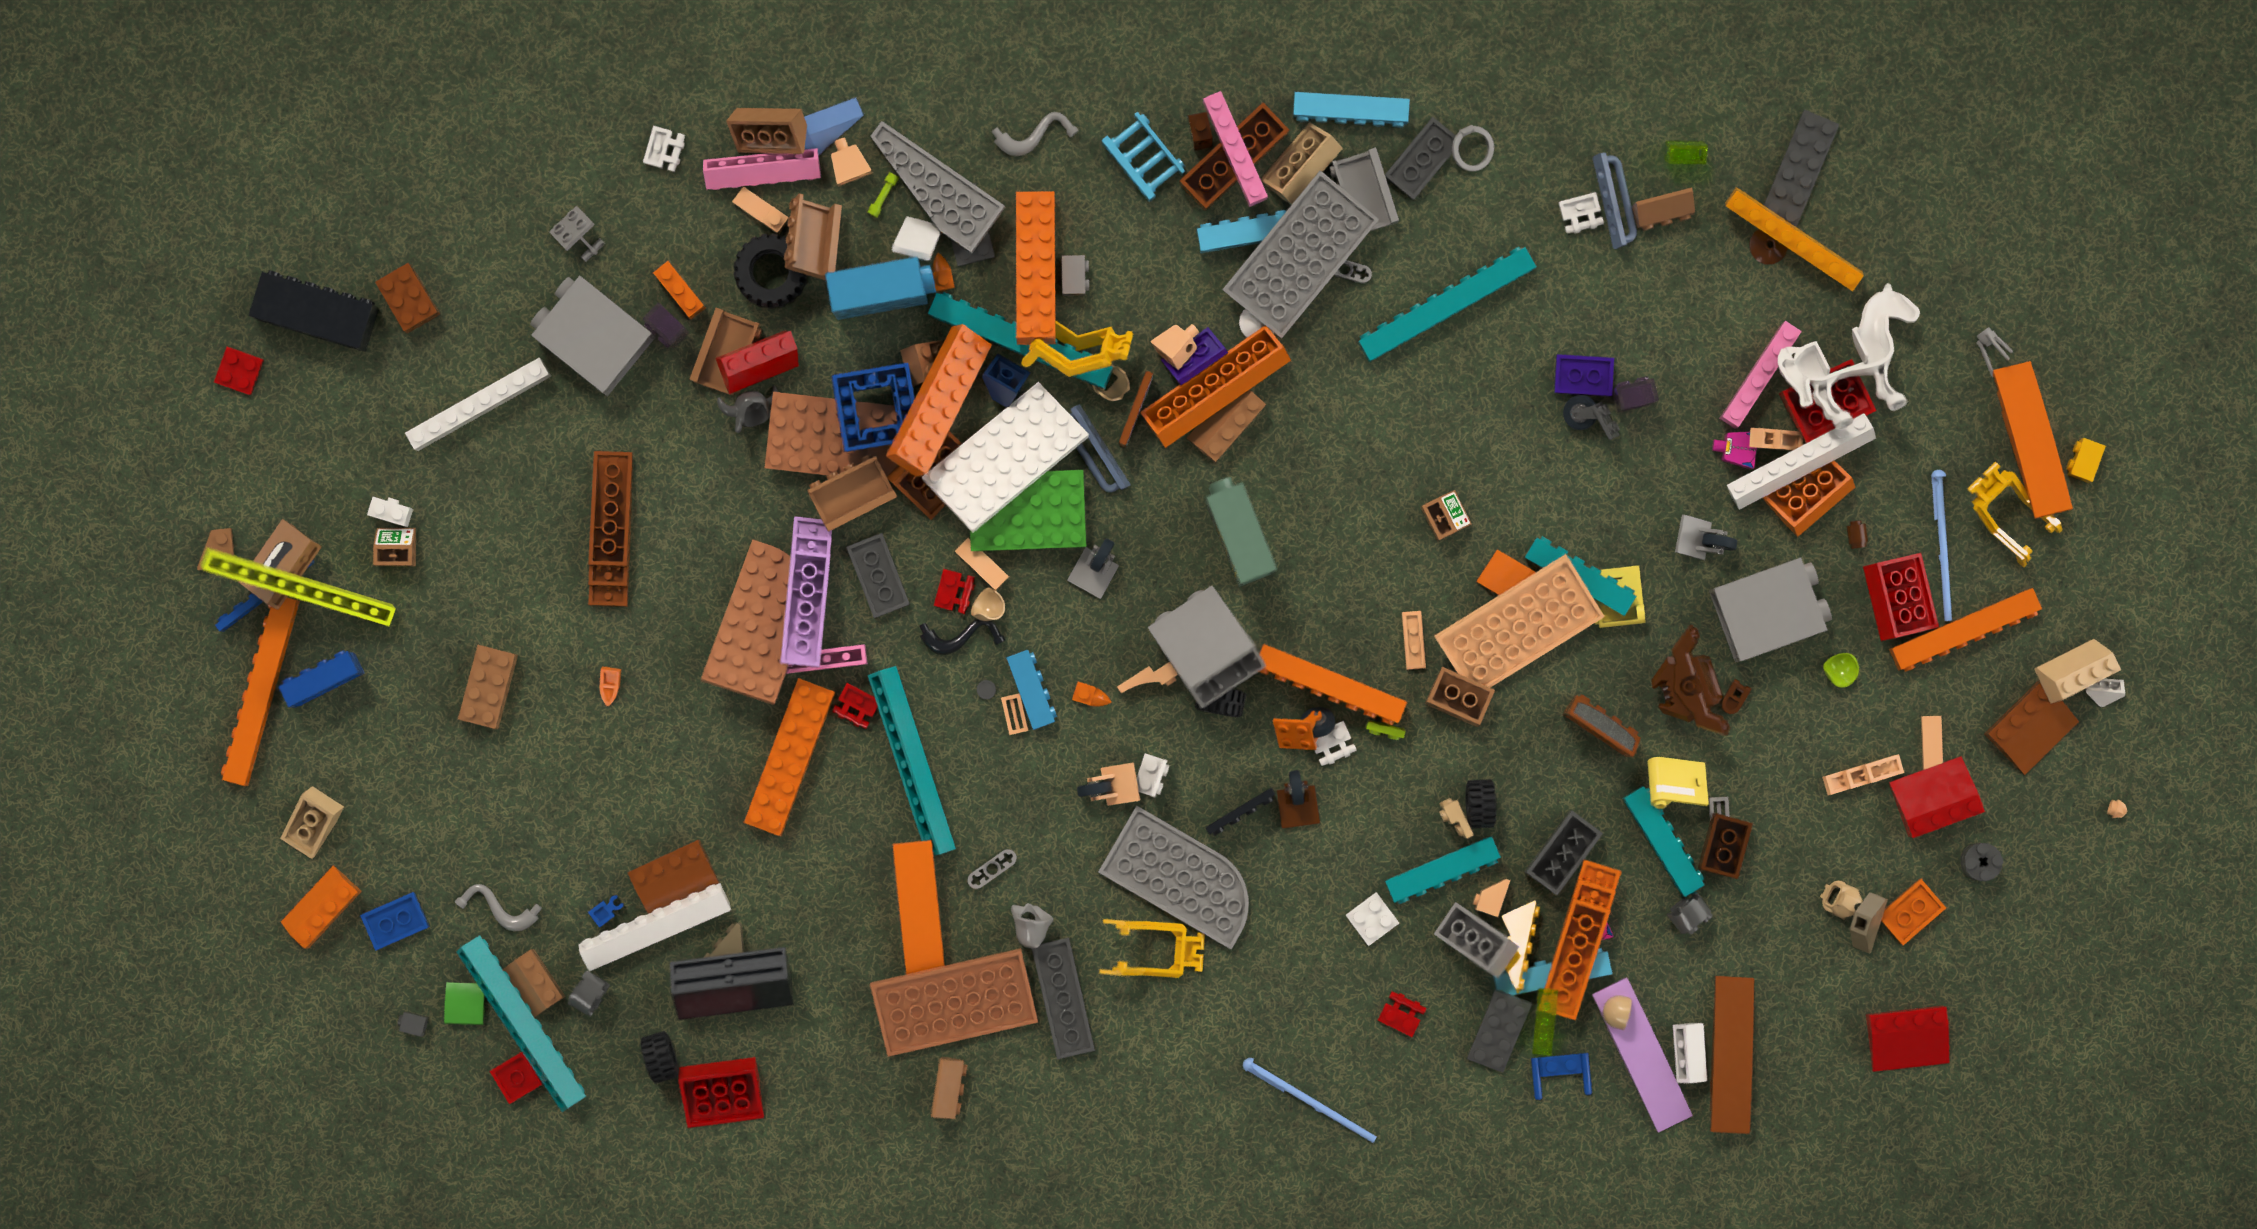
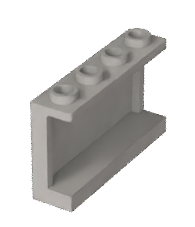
M1376 148L1339 161H1332V166L1329 169L1332 178L1336 177L1337 185L1379 219L1370 231L1398 223V215Z

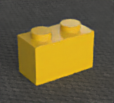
M2086 438L2076 441L2073 448L2075 455L2073 459L2069 460L2066 470H2069L2067 475L2087 483L2093 482L2106 446Z

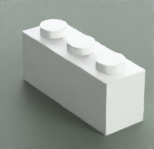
M1703 1023L1673 1025L1677 1083L1707 1081Z

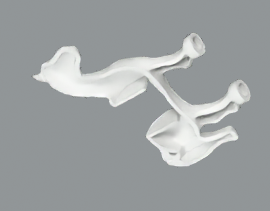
M1887 283L1882 292H1877L1865 304L1859 328L1855 327L1852 329L1853 341L1862 360L1861 363L1830 373V367L1816 341L1802 347L1782 348L1778 355L1780 373L1786 382L1799 394L1800 404L1803 408L1811 406L1813 403L1810 391L1811 385L1814 388V402L1823 409L1825 418L1833 421L1836 429L1846 428L1853 422L1850 413L1841 410L1835 404L1831 395L1832 385L1838 380L1847 377L1873 375L1876 382V396L1878 399L1885 400L1890 410H1898L1906 405L1907 400L1903 394L1893 390L1887 380L1888 367L1894 353L1893 339L1889 332V318L1898 319L1906 323H1914L1917 321L1920 311L1904 295L1892 291L1891 285Z

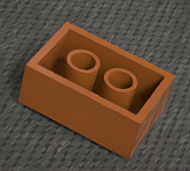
M406 263L375 282L403 331L407 334L440 315L411 264Z

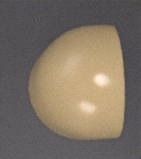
M992 588L984 589L976 598L971 609V615L981 621H992L1001 618L1005 611V603L1002 596Z
M1618 995L1606 1001L1603 1007V1017L1611 1027L1621 1030L1625 1029L1631 1010V998Z

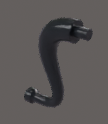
M976 619L951 640H943L938 637L935 630L930 631L926 623L919 626L923 633L920 636L921 640L928 649L939 655H949L959 650L982 625L990 629L995 645L1006 640L1004 635L1000 634L993 621Z

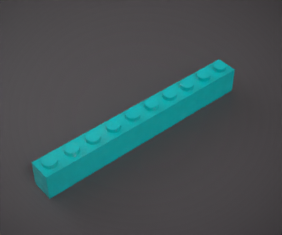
M1526 247L1513 249L1509 252L1510 256L1505 259L1503 256L1493 261L1494 265L1489 268L1486 265L1476 271L1477 274L1475 276H1465L1459 280V285L1454 287L1452 284L1444 288L1443 294L1439 296L1434 294L1426 299L1427 303L1423 305L1418 303L1410 308L1411 312L1405 315L1402 312L1393 317L1394 321L1390 324H1387V322L1380 324L1376 327L1377 331L1371 334L1368 331L1361 335V340L1358 341V344L1368 362L1375 360L1534 270L1537 266Z
M942 292V295L936 293L928 312L929 316L952 326L964 324L983 339L1023 356L1030 352V345H1017L1016 322L1013 321L1010 324L1005 321L1006 318L998 314L991 316L987 314L988 310L977 307V309L970 307L971 303L960 299L959 302L953 300V296L946 292ZM1057 339L1056 344H1047L1071 361L1093 355L1086 351L1079 353L1075 351L1076 347L1065 343V346L1060 345ZM1038 357V358L1035 360V361H1037V362H1040V363H1042V364H1044V365H1047V366H1049V367H1052V368L1056 369L1055 367H1053L1052 365H1050L1049 363H1047L1046 361H1044V360L1041 359L1040 357ZM1109 366L1073 377L1105 390L1114 368Z
M897 667L868 675L870 685L921 841L932 840L933 856L954 850L956 848Z
M479 935L459 948L456 953L561 1112L586 1097L584 1088L576 1082L572 1070L564 1064L562 1055L555 1050L551 1038L545 1035L541 1023L531 1014L529 1005L521 999L519 990L510 982L508 973L500 967L498 958L490 952L486 940L482 939Z

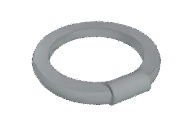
M1470 125L1459 130L1452 144V155L1459 167L1466 171H1478L1487 166L1491 161L1494 153V143L1491 135L1484 128ZM1477 132L1485 138L1488 150L1486 157L1481 163L1471 166L1464 163L1460 158L1459 143L1464 136Z

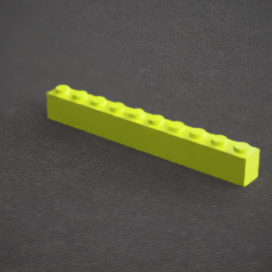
M206 548L201 563L203 570L386 626H390L396 609L390 603L211 548Z

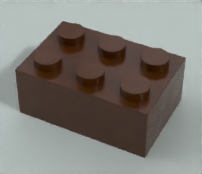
M1712 813L1698 869L1738 879L1753 823Z

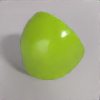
M1841 653L1830 657L1824 663L1823 669L1827 678L1835 686L1843 688L1851 685L1856 680L1859 673V664L1852 654Z

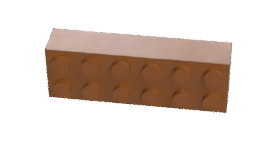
M1264 103L1258 106L1237 126L1254 166L1289 134V129ZM1221 142L1179 181L1181 187L1205 212L1238 181Z

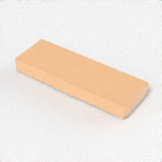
M1421 611L1402 612L1406 670L1426 668Z
M1921 716L1923 770L1943 763L1941 716Z

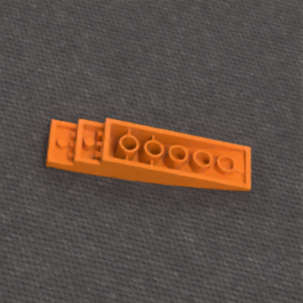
M2031 361L1993 370L1992 373L1998 389L1997 395L2002 408L2001 413L2034 518L2072 510L2073 507L2057 447Z
M932 840L893 844L906 974L945 966Z
M1583 860L1538 1009L1576 1020L1611 911L1610 908L1621 874L1620 870Z

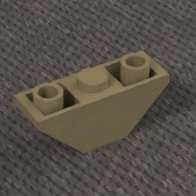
M1870 892L1857 908L1850 927L1853 947L1867 953L1872 952L1888 899Z
M739 922L736 925L732 923L725 931L727 936L723 940L719 938L713 946L715 950L712 954L707 953L703 958L744 953L742 924Z

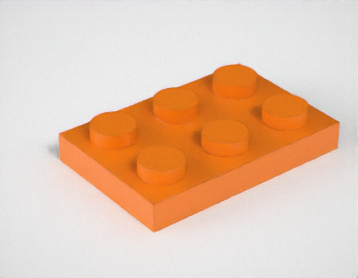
M1919 879L1885 908L1881 922L1903 946L1943 912L1946 907L1925 882Z

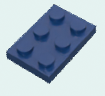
M415 892L360 915L375 951L430 927Z

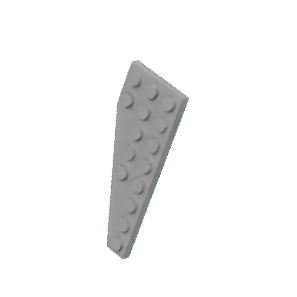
M881 121L871 135L875 144L940 232L972 254L1006 207Z

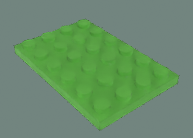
M1084 470L1047 471L975 532L972 533L970 531L971 551L1086 547Z

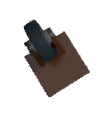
M1299 770L1290 771V783H1285L1283 790H1276L1282 828L1320 823L1315 785L1308 786L1307 781H1301Z

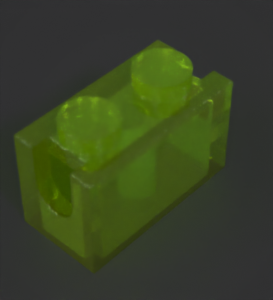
M1665 140L1668 152L1667 155L1664 154V160L1668 164H1707L1708 145L1704 141Z

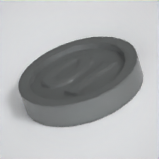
M989 680L981 681L977 686V694L982 699H990L996 693L994 683Z

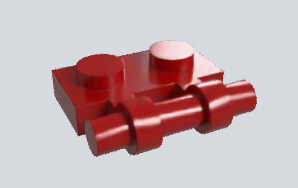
M943 569L934 606L952 611L954 604H958V612L965 614L967 607L970 605L969 598L971 590H974L975 585L973 583L975 577L967 575L966 582L960 581L962 573ZM959 587L964 588L961 599L956 598Z
M846 683L838 699L845 704L843 708L835 705L832 712L839 715L838 717L841 719L845 718L853 722V725L858 728L860 726L867 729L869 722L863 718L865 714L870 717L874 716L878 708L875 697ZM850 706L860 711L858 716L848 712Z
M1391 991L1389 998L1395 1002L1393 1006L1385 1003L1377 1020L1413 1037L1421 1021L1414 1017L1416 1012L1423 1015L1426 1007L1420 1005V1002L1416 1000L1412 1001L1405 998V995L1402 993L1397 994ZM1402 1004L1410 1008L1409 1013L1400 1010L1399 1006Z

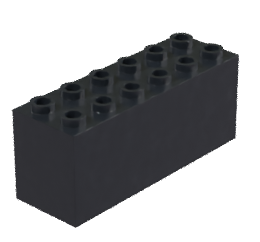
M268 270V273H261L248 316L258 321L366 352L379 311L374 302L362 297L360 301L356 300L357 297L345 292L339 295V292L325 286L322 290L317 284L308 281L302 284V281L291 276H287L285 279L280 273Z
M785 947L670 962L671 995L678 1020L794 1005L792 973Z

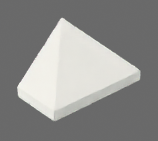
M2105 678L2087 687L2086 693L2100 707H2104L2125 696L2124 680Z

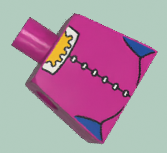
M1750 432L1726 433L1724 441L1713 440L1712 451L1723 452L1722 461L1746 469L1754 468L1757 448L1749 447Z

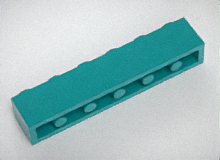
M1542 536L1541 539H1535L1525 558L1544 568L1563 555H1567L1568 551L1560 546L1557 549L1550 545L1552 541ZM1568 556L1592 597L1625 616L1636 598V595H1634L1635 590L1626 585L1624 588L1617 585L1618 580L1608 575L1605 578L1600 575L1602 571L1596 567L1591 566V568L1583 565L1585 563L1584 560L1577 556L1574 558Z
M1641 786L1623 797L1622 799L1682 897H1686L1704 886L1702 882L1705 880L1699 870L1696 871L1694 869L1692 857L1689 853L1685 854L1683 851L1684 844L1679 837L1675 838L1672 833L1674 831L1673 826L1669 821H1665L1662 816L1664 814L1663 810L1651 805L1650 789H1645L1644 786Z
M1489 836L1387 879L1385 884L1393 902L1398 901V904L1409 901L1408 897L1411 895L1421 896L1427 893L1426 889L1430 887L1437 889L1444 886V882L1449 879L1454 882L1463 878L1461 874L1480 871V866L1485 864L1487 867L1498 863L1497 859L1501 857L1492 836Z

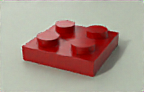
M226 347L214 383L251 396L264 359Z
M523 1052L490 1071L509 1104L543 1084Z

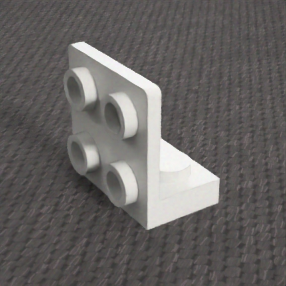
M1148 754L1144 755L1136 778L1139 792L1153 797L1156 794L1160 795L1163 786L1160 780L1162 775L1166 776L1169 765L1166 764L1167 760Z

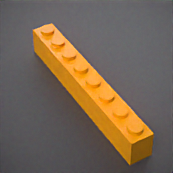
M1736 187L1725 202L1726 207L1851 291L1856 288L1863 278L1864 274L1861 270Z

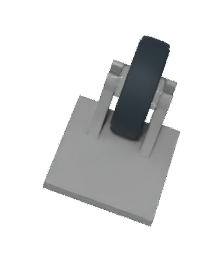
M1682 515L1675 552L1705 560L1706 553L1723 555L1724 550H1736L1737 540L1727 537V531L1711 529L1712 522Z
M1106 538L1101 547L1094 545L1092 550L1085 547L1067 581L1101 599L1119 565L1113 562L1115 555L1110 553L1115 543Z

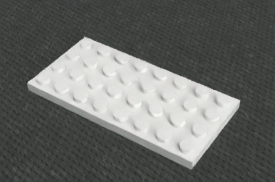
M1037 382L1015 400L1010 407L1004 409L932 468L922 479L973 533L1089 437V434Z

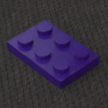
M1208 327L1193 338L1197 345V350L1179 370L1164 358L1161 359L1180 385L1228 353Z
M1557 354L1554 393L1611 397L1614 358Z

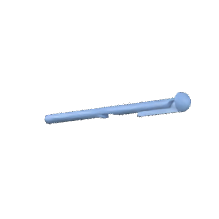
M1935 470L1931 478L1934 519L1938 520L1944 621H1952L1943 477H1946V474L1942 470Z
M1254 1058L1244 1060L1243 1068L1246 1072H1251L1282 1092L1287 1091L1314 1107L1316 1111L1327 1115L1372 1143L1375 1141V1135L1253 1063Z

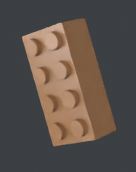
M482 645L477 646L458 717L459 720L499 729L518 655Z

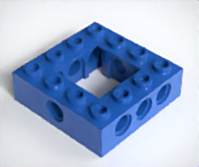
M903 363L832 375L831 380L844 452L891 445L915 400L909 364ZM891 386L897 424L860 430V420L857 416L856 399L853 392Z

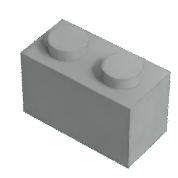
M1085 255L1062 256L1063 296H1086L1085 291H1089V279H1085V272H1089V260H1085Z

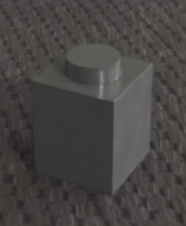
M406 1011L399 1017V1031L422 1037L425 1035L429 1017Z

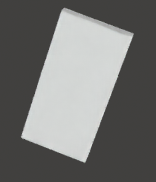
M906 216L893 244L892 251L929 261L941 236V232L935 223Z

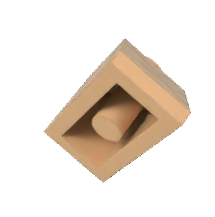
M1503 879L1481 890L1480 894L1476 893L1473 905H1476L1475 909L1498 917L1510 880Z

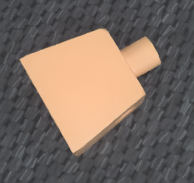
M845 138L835 141L838 151L832 153L831 158L838 186L872 174L868 163L856 144L848 147Z
M1193 324L1186 330H1183L1178 325H1174L1154 338L1151 344L1162 358L1179 370L1197 350V345L1193 338L1199 331Z

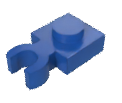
M617 895L610 898L609 904L602 901L588 912L599 928L616 916L613 910L623 908V903L619 906L614 904V900L618 898Z

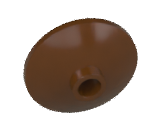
M1760 229L1750 239V252L1760 263L1775 264L1782 260L1787 252L1786 246ZM1768 241L1773 243L1772 248L1767 247L1766 243Z

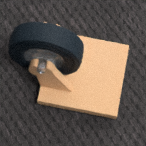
M1134 762L1101 768L1102 776L1087 778V785L1077 787L1078 796L1090 795L1091 801L1106 799L1107 806L1140 801Z

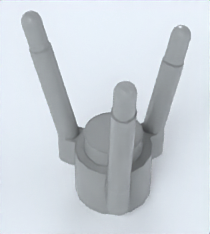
M1987 328L1977 335L1979 341L1976 343L1981 349L1991 376L1994 377L1992 373L1993 368L1984 345L1989 347L1993 344L2006 360L2010 358L2000 345L2009 353H2013V350L1996 335L1994 330L1992 331L1990 328Z

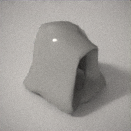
M1029 903L1025 904L1024 907L1012 905L1011 912L1015 922L1017 940L1025 948L1039 947L1045 939L1048 927L1054 918L1040 907ZM1026 912H1031L1035 916V920L1021 918V916Z

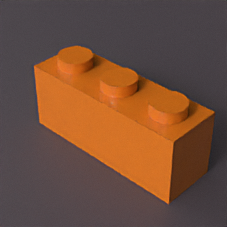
M669 261L653 272L691 320L706 308Z

